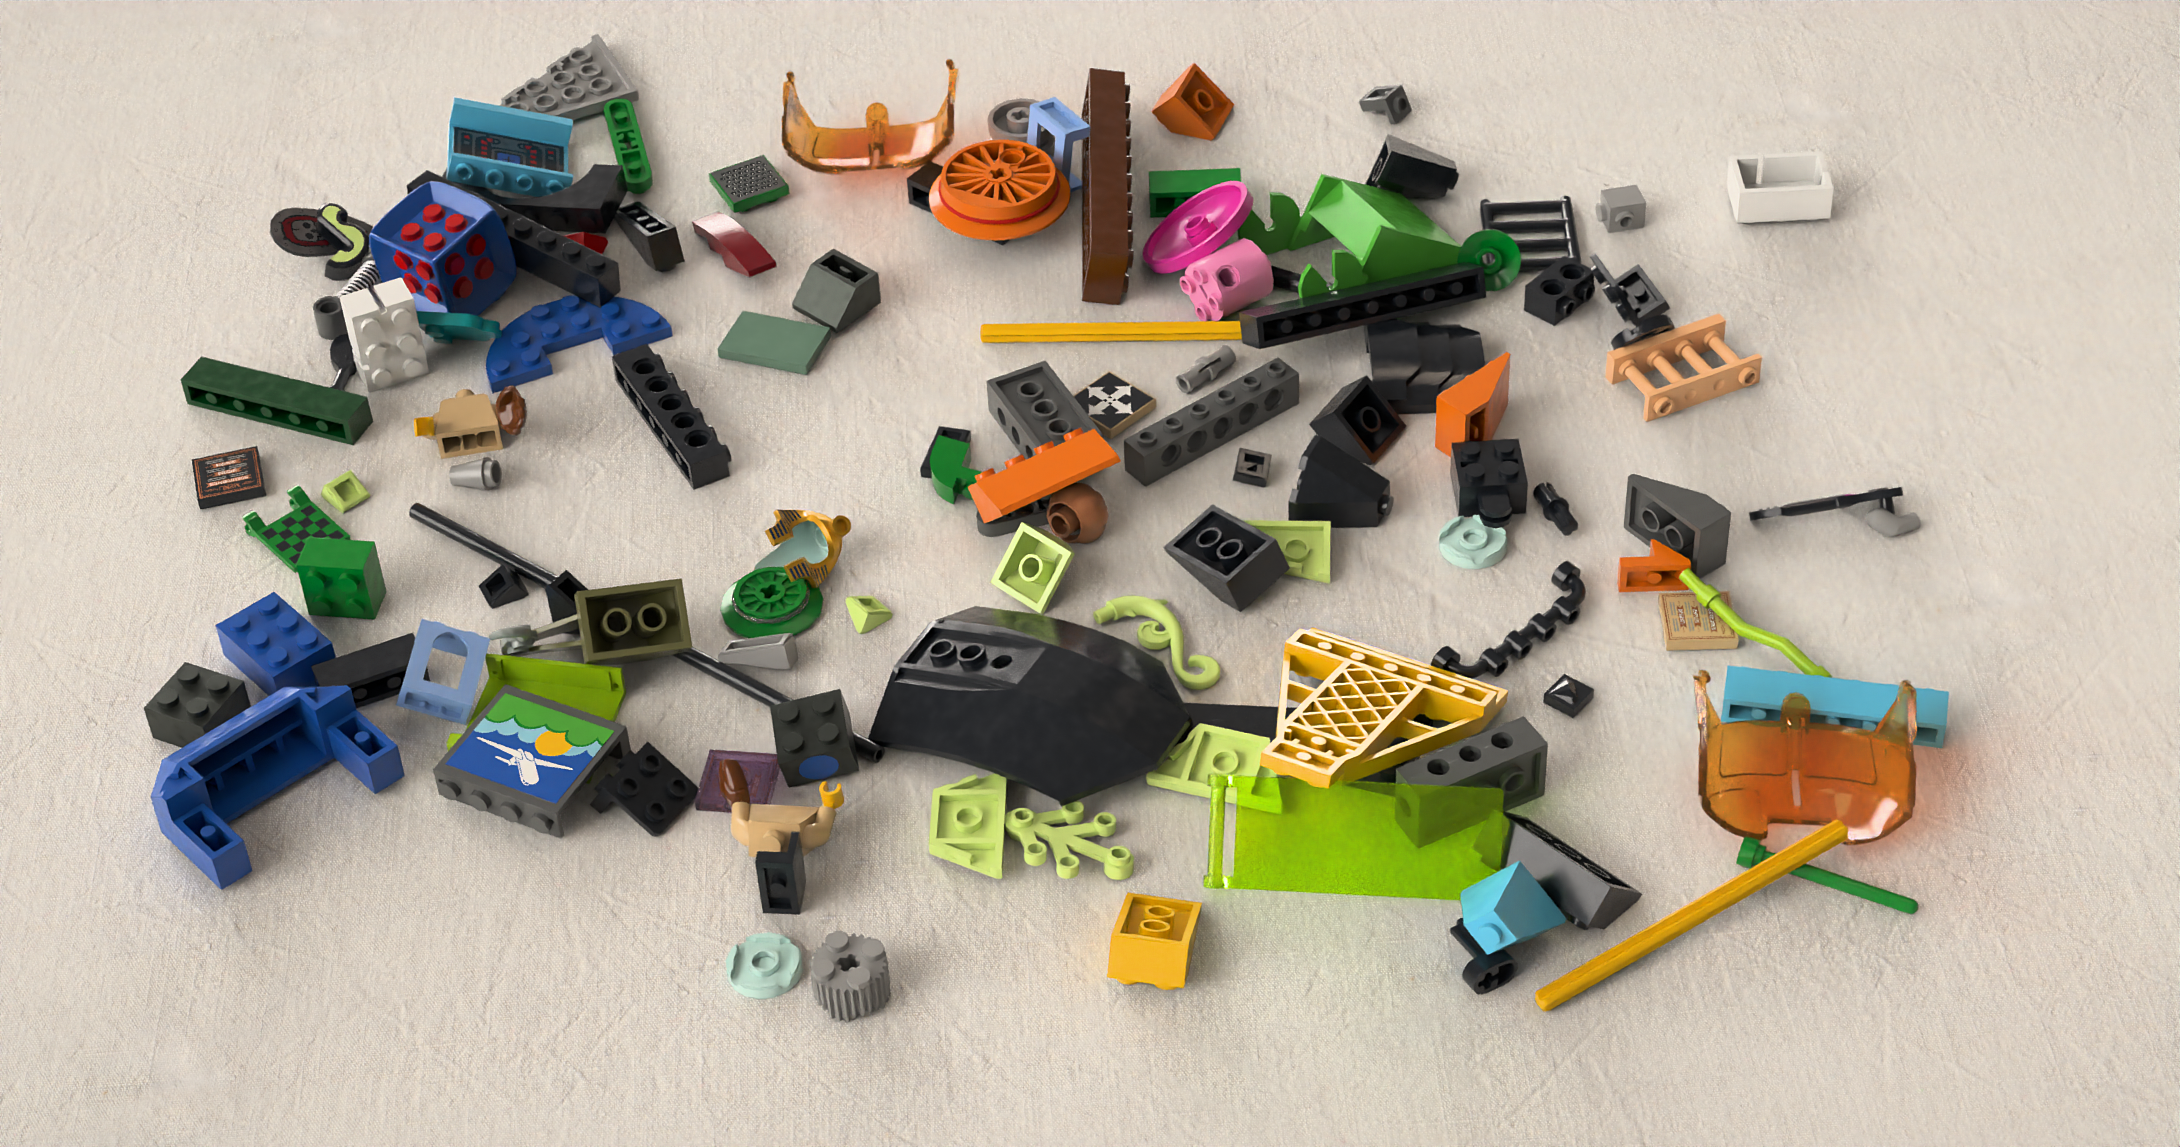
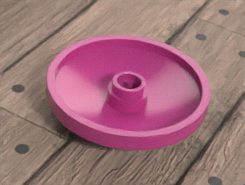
M1239 181L1223 182L1196 194L1172 211L1155 228L1143 248V259L1153 272L1165 274L1184 269L1189 264L1209 255L1225 243L1244 223L1253 206L1252 194Z

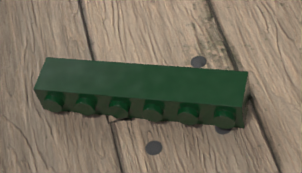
M202 356L180 379L187 404L349 445H354L373 422L368 397Z

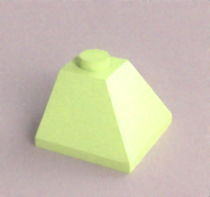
M1021 522L990 583L1039 614H1044L1075 553L1066 542L1045 529Z

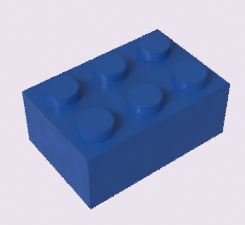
M275 592L215 625L224 656L268 696L283 687H316L311 666L336 658L332 642Z

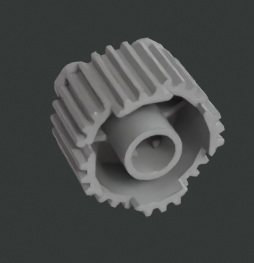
M835 931L828 934L825 938L826 943L823 942L821 944L822 948H816V953L812 954V960H810L813 993L818 1005H822L824 1011L828 1010L830 1019L836 1017L838 1022L844 1019L845 1023L855 1019L857 1014L864 1016L866 1011L871 1013L873 1007L875 1010L884 1008L885 1002L889 1001L888 996L891 995L888 961L882 942L878 939H871V937L865 939L862 934L859 937H856L855 933L848 936L843 931Z

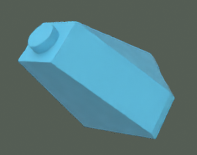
M1521 861L1462 890L1460 894L1464 926L1487 955L1533 939L1566 921V917Z

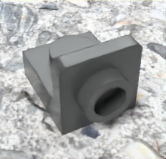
M1402 84L1374 87L1358 101L1363 112L1376 111V113H1382L1386 111L1391 124H1398L1412 111Z

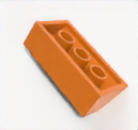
M1080 427L1063 435L1065 442L1054 446L1053 442L1050 441L1034 448L1036 455L1027 460L1021 454L1004 462L1007 469L995 473L994 469L991 468L975 475L977 482L968 486V489L985 524L1121 462L1118 454L1095 429L1084 433Z

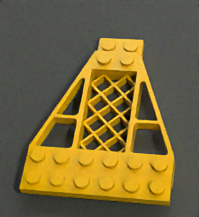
M1313 627L1309 631L1299 629L1285 642L1276 738L1261 752L1260 766L1272 769L1279 775L1292 776L1307 781L1308 784L1314 787L1329 789L1335 784L1343 786L1480 733L1506 704L1508 690ZM1289 671H1294L1297 675L1303 677L1311 676L1324 682L1315 689L1288 680ZM1287 699L1301 703L1285 719ZM1418 714H1425L1430 719L1445 720L1452 724L1436 729L1412 720ZM1397 737L1410 739L1387 748Z

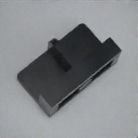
M792 831L788 852L757 851L755 866L763 913L800 915L806 886V874L800 832Z

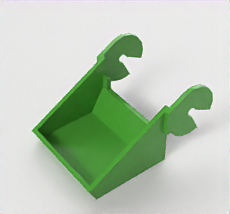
M1321 174L1302 216H1300V210L1291 197L1281 192H1270V218L1273 220L1272 226L1265 229L1264 222L1251 209L1248 217L1237 230L1238 240L1243 238L1251 240L1266 255L1285 249L1293 251L1336 237L1353 253L1351 254L1345 250H1332V276L1335 278V281L1329 287H1327V282L1309 263L1300 277L1298 285L1299 298L1456 264L1461 247L1460 244L1402 194L1326 174Z

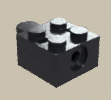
M1519 439L1451 443L1450 475L1458 517L1479 515L1484 526L1501 528L1510 523L1512 514H1526L1528 481Z

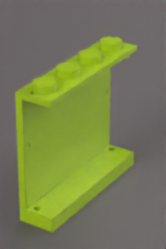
M486 653L485 660L489 679L466 730L505 684L615 722L626 695L622 668ZM450 734L446 743L448 751L462 734ZM593 775L589 778L586 784H590Z

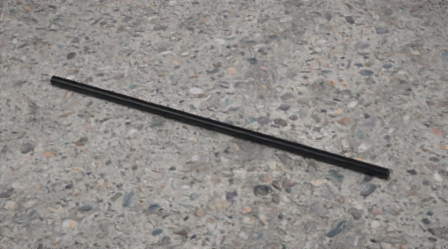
M415 503L410 508L409 516L500 565L505 564L517 574L543 588H546L558 577L552 572L420 503ZM694 647L689 651L672 655L768 707L793 700ZM853 731L856 753L874 763H878L884 756L885 748Z

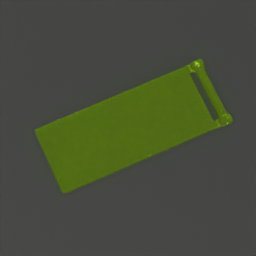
M1222 773L1208 774L1207 786L1211 787L1208 868L1207 874L1203 875V887L1461 900L1460 894L1462 890L1500 871L1504 792L1501 788L1337 780L1328 789L1325 787H1314L1308 784L1307 781L1298 778ZM1226 787H1237L1233 876L1222 875Z

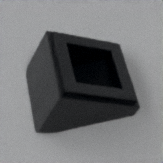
M502 564L479 585L480 590L492 609L529 595L520 576L505 564Z

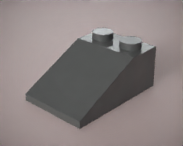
M1636 474L1628 476L1624 528L1649 547L1651 539H1655L1691 561V571L1700 579L1726 564L1731 512L1725 506L1719 504L1707 494Z

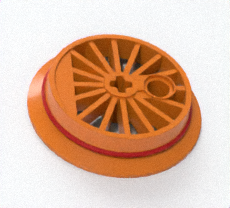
M1015 140L984 141L959 150L944 164L941 174L933 183L929 193L930 209L943 226L960 235L981 240H1009L1037 233L1056 222L1064 214L1070 202L1069 183L1064 174L1054 166L1052 159L1038 147Z

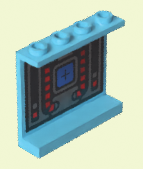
M454 97L448 129L446 179L452 182L534 197H542L561 191L571 186L573 174L568 173V143L573 127V119Z

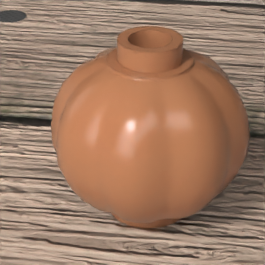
M1073 483L1054 492L1047 508V519L1052 532L1067 543L1086 544L1097 540L1103 534L1109 516L1103 496L1085 483ZM1081 528L1080 534L1071 535Z

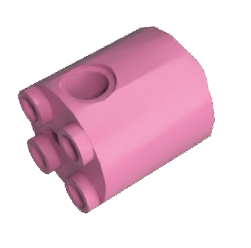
M1245 238L1237 240L1189 264L1185 270V276L1180 278V286L1190 296L1192 303L1195 305L1196 315L1201 321L1221 320L1270 295L1274 282L1269 258L1254 242Z

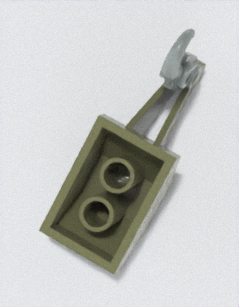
M682 578L577 591L574 595L576 615L531 630L530 625H519L496 630L489 635L490 640L503 638L500 640L502 655L521 657L537 653L582 649L584 663L596 665H617L648 661L689 651L692 648ZM576 629L580 630L581 640L533 646L535 641Z

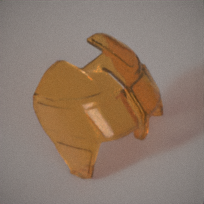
M946 60V67L949 69L948 93L936 117L916 123L889 126L887 107L882 103L875 102L870 104L866 110L865 128H826L816 126L799 101L795 85L796 78L794 73L789 71L786 74L788 82H783L782 146L787 156L802 167L815 173L826 175H843L844 172L893 168L908 170L925 165L944 153L953 141L955 122L954 102L960 80L959 68L955 69L953 60ZM875 150H879L877 165H873Z
M1698 670V676L1693 675L1697 729L1700 730V743L1698 745L1699 801L1704 812L1728 832L1743 838L1749 836L1763 840L1768 838V824L1771 823L1826 826L1834 820H1841L1849 830L1848 839L1843 841L1842 844L1858 845L1880 840L1912 818L1916 800L1917 766L1914 761L1913 740L1916 738L1917 693L1910 680H1902L1900 682L1894 703L1875 730L1871 731L1851 726L1810 722L1811 708L1809 700L1804 694L1798 692L1790 693L1783 699L1780 721L1749 720L1721 723L1706 693V683H1709L1711 680L1709 672ZM1792 770H1798L1801 806L1794 805Z

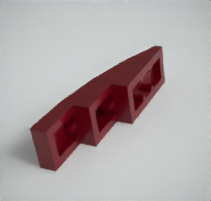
M718 211L692 221L695 233L707 238L710 250L722 255L725 267L749 278L777 267L776 261L744 227L727 215Z

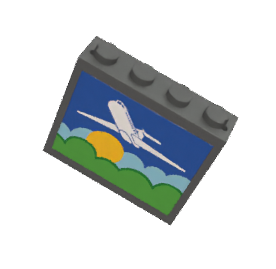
M505 684L434 767L433 772L438 793L446 799L456 800L470 805L479 811L495 814L509 822H517L540 833H547L562 838L564 831L560 814L607 756L621 760L631 748L627 726Z

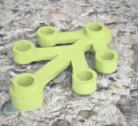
M1080 801L1064 805L1061 810L1035 813L1027 808H1017L1005 815V830L1011 839L1021 841L1024 848V860L1029 865L1039 866L1044 864L1047 859V847L1044 843L1037 841V836L1048 840L1057 862L1056 872L1062 878L1071 879L1079 874V859L1075 855L1070 854L1068 849L1103 862L1104 873L1111 879H1127L1134 871V857L1128 848L1114 846L1107 849L1082 839L1098 835L1103 837L1113 835L1116 831V817L1111 813L1102 812L1094 817V822L1059 828L1049 825L1063 822L1077 824L1083 820L1084 805Z

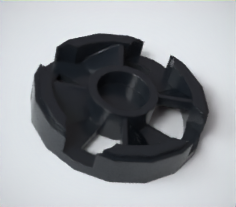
M1668 315L1653 316L1640 321V326L1631 331L1628 328L1621 331L1612 339L1611 345L1615 350L1675 329L1674 324Z

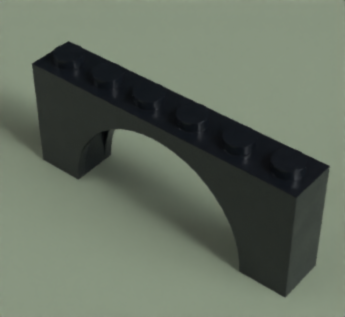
M594 164L590 171L573 185L550 195L527 199L502 197L488 191L485 187L454 182L552 231L606 234L628 191L622 165ZM447 168L442 175L445 179L447 177Z

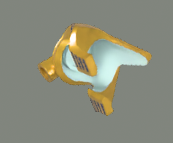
M776 509L773 514L777 522L773 527L766 530L765 533L773 546L780 545L770 552L769 555H766L765 558H762L755 565L754 570L765 567H784L791 582L798 579H806L812 588H817L829 575L838 560L842 548V538L851 530L850 520L842 515L831 519L824 514L811 511Z

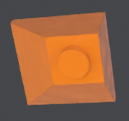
M1193 63L1161 95L1151 112L1171 133L1212 140L1216 137L1235 104Z

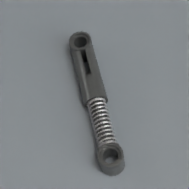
M371 251L362 260L361 267L336 295L320 298L314 303L313 312L318 333L322 338L334 340L340 335L348 334L340 296L368 288L369 292H372L375 285L383 283Z

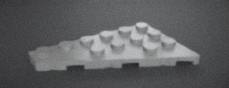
M599 34L591 36L592 42L583 48L575 47L568 55L562 56L546 67L547 73L538 79L530 78L523 86L517 87L501 98L502 104L499 106L573 119L574 121L588 115L599 114L604 111V105L610 100L627 99L630 102L639 100L638 90Z

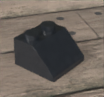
M1367 375L1342 387L1309 423L1318 436L1323 437L1367 465L1374 464L1406 428V424Z

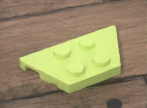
M1199 723L1188 734L1184 742L1177 744L1168 754L1169 758L1156 771H1151L1146 776L1147 784L1277 814H1283L1284 811L1277 773L1272 769L1260 766L1261 752L1270 744V739L1267 737Z
M976 774L963 778L958 783L946 784L933 789L929 832L930 854L996 879H1002L1008 778L992 774L978 779Z

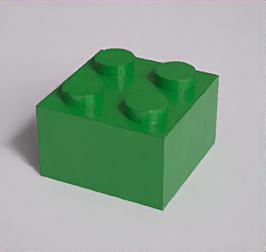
M308 537L296 567L309 615L375 620L387 592L375 541Z

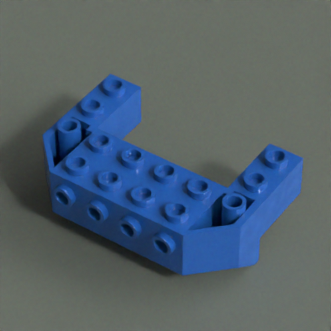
M347 685L283 687L164 758L161 762L150 798L161 832L216 886L223 890L253 871L244 840L227 825L230 821L333 758L340 762L374 794L398 781L405 774L398 746L356 710L351 688Z

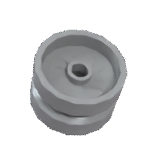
M1019 98L1007 100L995 106L988 116L990 140H1015L1027 143L1030 105L1040 101ZM1041 125L1039 149L1043 150L1047 155L1054 157L1055 137Z

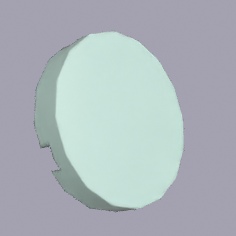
M1473 515V519H1464V516L1455 517L1445 523L1440 530L1439 550L1443 557L1453 565L1466 569L1490 567L1501 561L1506 554V531L1504 527L1490 528L1484 526L1479 515Z
M770 932L753 934L746 937V942L740 946L737 943L730 950L726 959L728 981L734 990L745 997L755 999L775 998L788 992L798 983L803 972L801 951L798 946L796 947L791 943V939L784 935Z

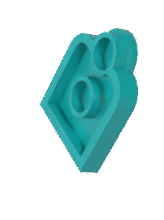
M416 311L419 327L426 335L434 338L433 341L437 343L452 344L453 339L489 341L490 338L502 337V331L499 329L500 323L497 321L483 319L471 314Z

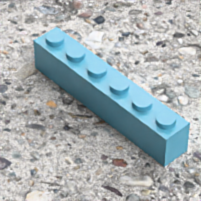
M1728 665L1721 721L1942 748L1947 726L1949 692L1930 688L1922 689L1895 684H1880Z

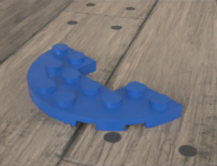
M568 295L560 300L544 305H536L530 311L509 323L502 330V337L495 338L491 344L486 359L489 386L492 393L502 391L507 386H517L552 375V365L546 356L548 354L603 337L612 354L615 355L644 344L672 337V327L654 309L637 301L614 296L601 308L574 295Z

